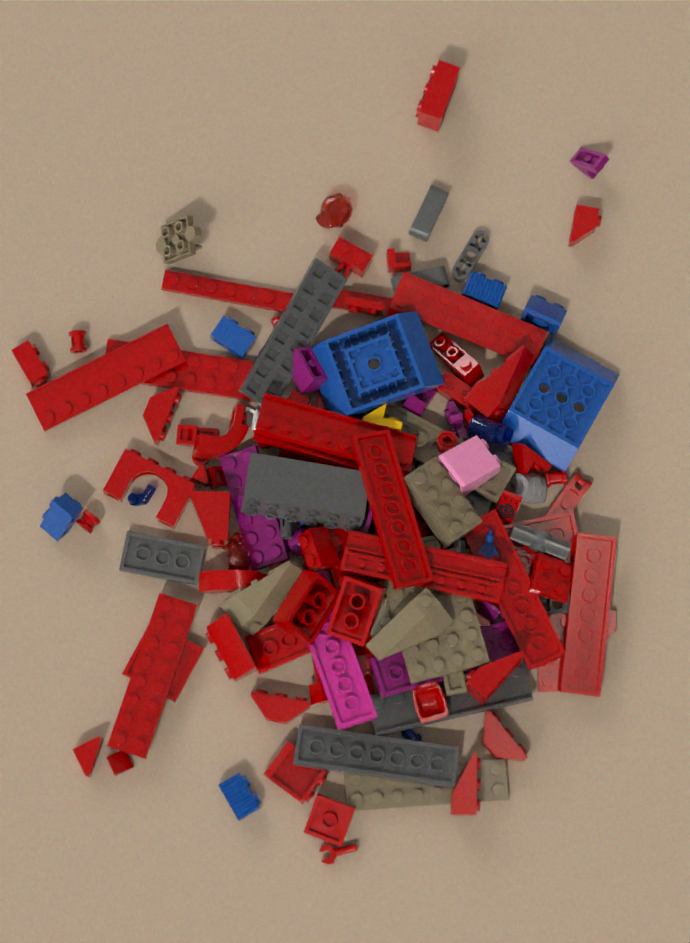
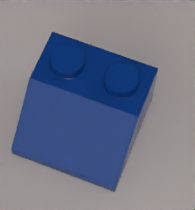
M531 295L520 320L544 329L549 334L556 336L567 311L564 310L562 305L557 303L551 304L540 295Z

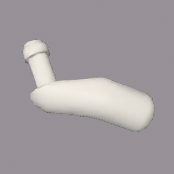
M248 406L246 411L254 414L251 422V429L253 431L256 427L259 410H254Z

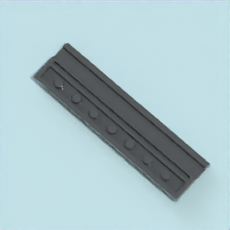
M523 661L483 706L469 693L447 696L444 681L438 682L446 700L448 716L426 723H421L416 713L412 690L381 698L380 693L370 695L377 714V718L373 719L372 722L375 735L378 736L533 701Z

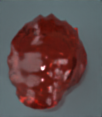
M341 193L326 197L321 205L320 213L316 216L317 223L325 229L342 228L352 215L353 207L350 198Z
M234 532L229 539V543L223 546V550H228L229 553L228 570H248L251 562L250 549L244 538L241 537V534Z

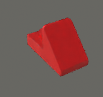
M513 443L512 450L517 473L526 475L530 468L537 472L540 470L549 471L552 464L525 444Z

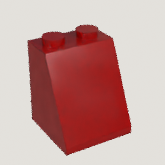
M190 490L191 502L208 545H211L213 549H224V546H229L230 492Z

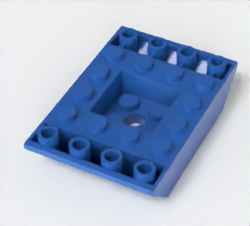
M417 311L392 315L324 340L311 348L328 377L319 388L328 411L354 418L376 410L386 403L389 405L444 385ZM371 360H378L380 366L377 369L369 368L368 364Z

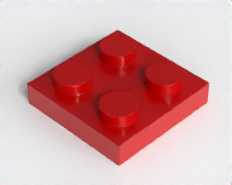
M539 552L536 554L528 591L563 604L567 603L572 584L573 564Z
M318 793L303 833L342 847L356 807Z

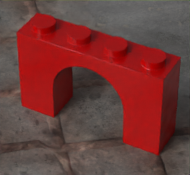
M125 449L103 489L104 494L122 503L130 486L137 478L144 475L159 477L167 486V496L156 519L175 529L191 499L190 490H196L194 480L185 475L183 477L177 475V471L168 466L166 468L159 466V462L152 458L147 460L141 457L142 454L134 449L130 451Z

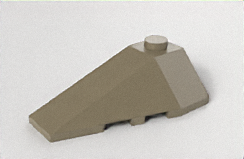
M289 560L268 572V576L260 581H257V579L253 580L251 586L244 590L237 589L220 606L240 629L254 636L268 623L291 590L303 568Z
M425 588L366 644V647L380 661L411 646L439 636L454 621L441 603Z

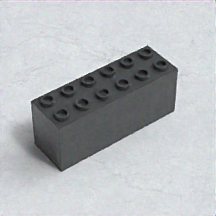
M251 452L241 512L249 516L262 515L268 519L281 518L287 522H304L310 526L316 524L323 525L328 529L341 528L347 532L349 530H360L365 517L367 494L360 470Z

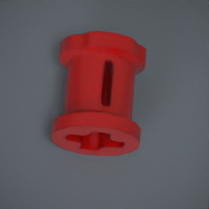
M70 331V353L87 352V347H85L86 331Z
M544 471L547 488L557 484L567 485L566 471Z

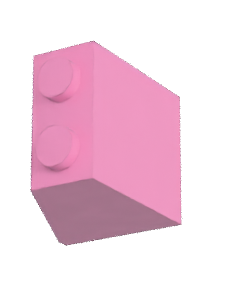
M477 435L438 456V460L464 496L499 473L501 468L499 458L489 452V446L484 439L480 440Z

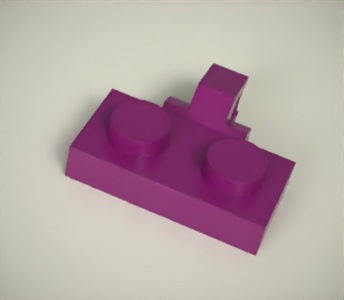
M454 401L446 404L444 414L450 426H453L451 432L460 439L467 441L468 436L462 423V414L458 412Z

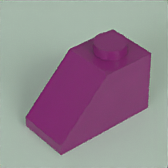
M310 346L294 349L292 378L301 394L316 392L328 379Z

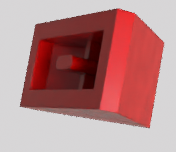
M98 736L72 749L87 777L91 778L104 740L102 737Z

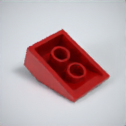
M351 574L344 576L326 633L365 647L382 607L388 587Z
M519 651L479 667L477 671L473 669L466 677L467 693L483 706L523 661L525 652Z

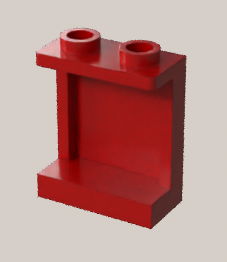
M288 741L265 771L264 776L301 804L305 801L309 803L315 795V792H313L317 784L321 787L327 779L325 775L327 770L293 766L296 748Z

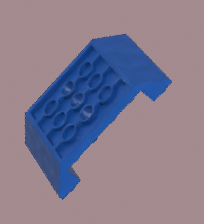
M551 337L496 434L512 443L525 444L550 464L565 472L615 385L619 374ZM539 385H547L549 392L542 393L539 390ZM563 394L566 397V402L561 403L557 401L556 395ZM574 404H581L584 411L576 412L573 407Z

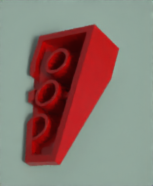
M522 345L505 359L501 367L492 369L490 376L485 380L480 379L476 382L464 399L498 426L514 402L534 355Z

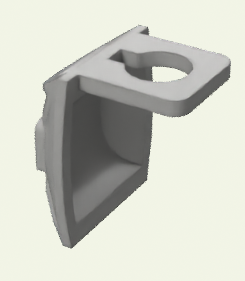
M528 472L526 475L516 473V477L510 480L505 489L509 491L511 483L516 485V489L512 493L523 497L522 502L537 504L545 503L546 479L543 475Z

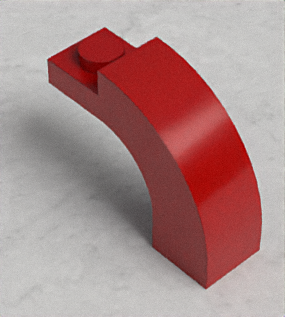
M237 404L233 408L229 429L225 435L210 436L199 433L195 437L192 457L217 459L232 452L244 440L248 432L249 426L244 425L247 414L244 412L245 405Z
M211 570L199 572V592L219 594L234 592L239 588L242 591L251 586L253 580L257 579V581H260L267 577L268 574L249 570Z

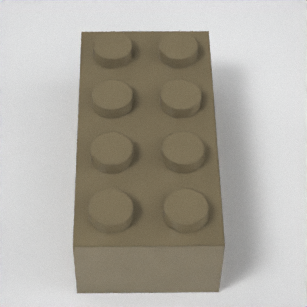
M436 456L404 477L410 501L444 549L483 522Z

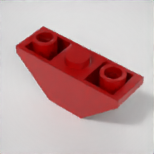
M177 386L150 397L143 413L144 421L155 445H159L160 441L165 440L167 435L165 428L168 423L171 424L175 415L172 411L175 405L178 406L181 401L182 394H180V388Z
M256 689V692L251 691L252 700L267 721L288 724L310 709L311 703L307 702V698L296 696L295 699L287 698V694L276 693L274 696L269 695L268 691Z
M488 710L484 714L482 744L495 759L524 761L528 757L525 755L527 753L526 749L520 743L516 744L512 739L514 738L513 733L507 727L505 729L502 727L500 717L495 712L491 713Z

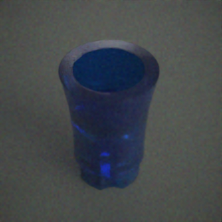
M477 414L469 423L468 436L472 438L477 435L480 440L484 439L488 443L508 445L513 437V429L506 424Z

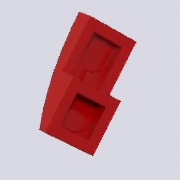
M178 424L176 444L194 447L195 437L199 433L219 436V429Z

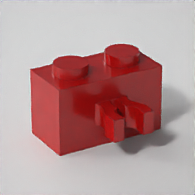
M339 237L330 251L329 260L339 265L335 268L336 272L346 268L344 271L345 278L348 279L349 271L363 278L372 263L373 255Z
M308 528L297 537L302 552L299 553L300 557H305L306 562L303 565L308 567L309 571L327 572L340 564L328 528Z

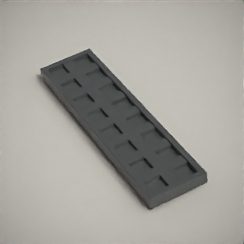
M313 259L238 390L259 405H261L264 393L282 397L292 379L294 349L307 347L312 344L347 282V278L319 259Z

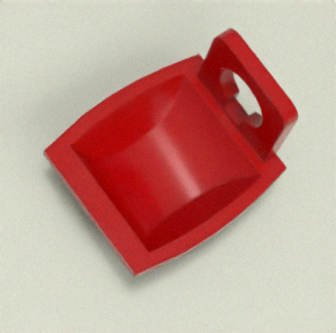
M437 681L420 685L412 690L415 710L421 723L448 716L446 700Z

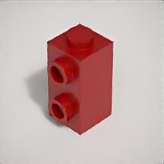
M28 340L11 350L32 388L35 386L40 387L47 382V379L50 378L47 372L50 369L45 360L40 361L38 357L40 352L35 344L31 346Z
M448 371L444 375L441 374L444 385L436 387L435 391L450 402L454 401L456 406L462 410L470 408L472 405L464 397L472 387Z

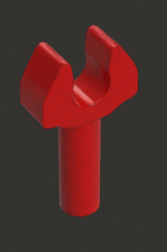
M328 843L323 845L319 852L329 851L331 853L330 858L323 859L321 862L334 864L337 856L358 850L356 843L334 848Z

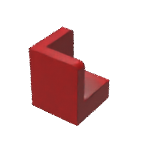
M395 248L387 249L388 273L411 271L412 264L409 252L395 253Z

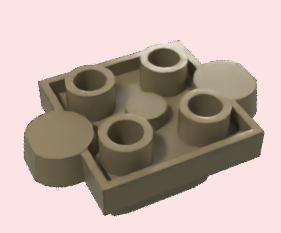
M186 215L160 226L161 238L156 242V250L158 253L163 254L165 264H172L195 255L196 251L202 248L201 245L196 244L201 239V228L193 225V216Z

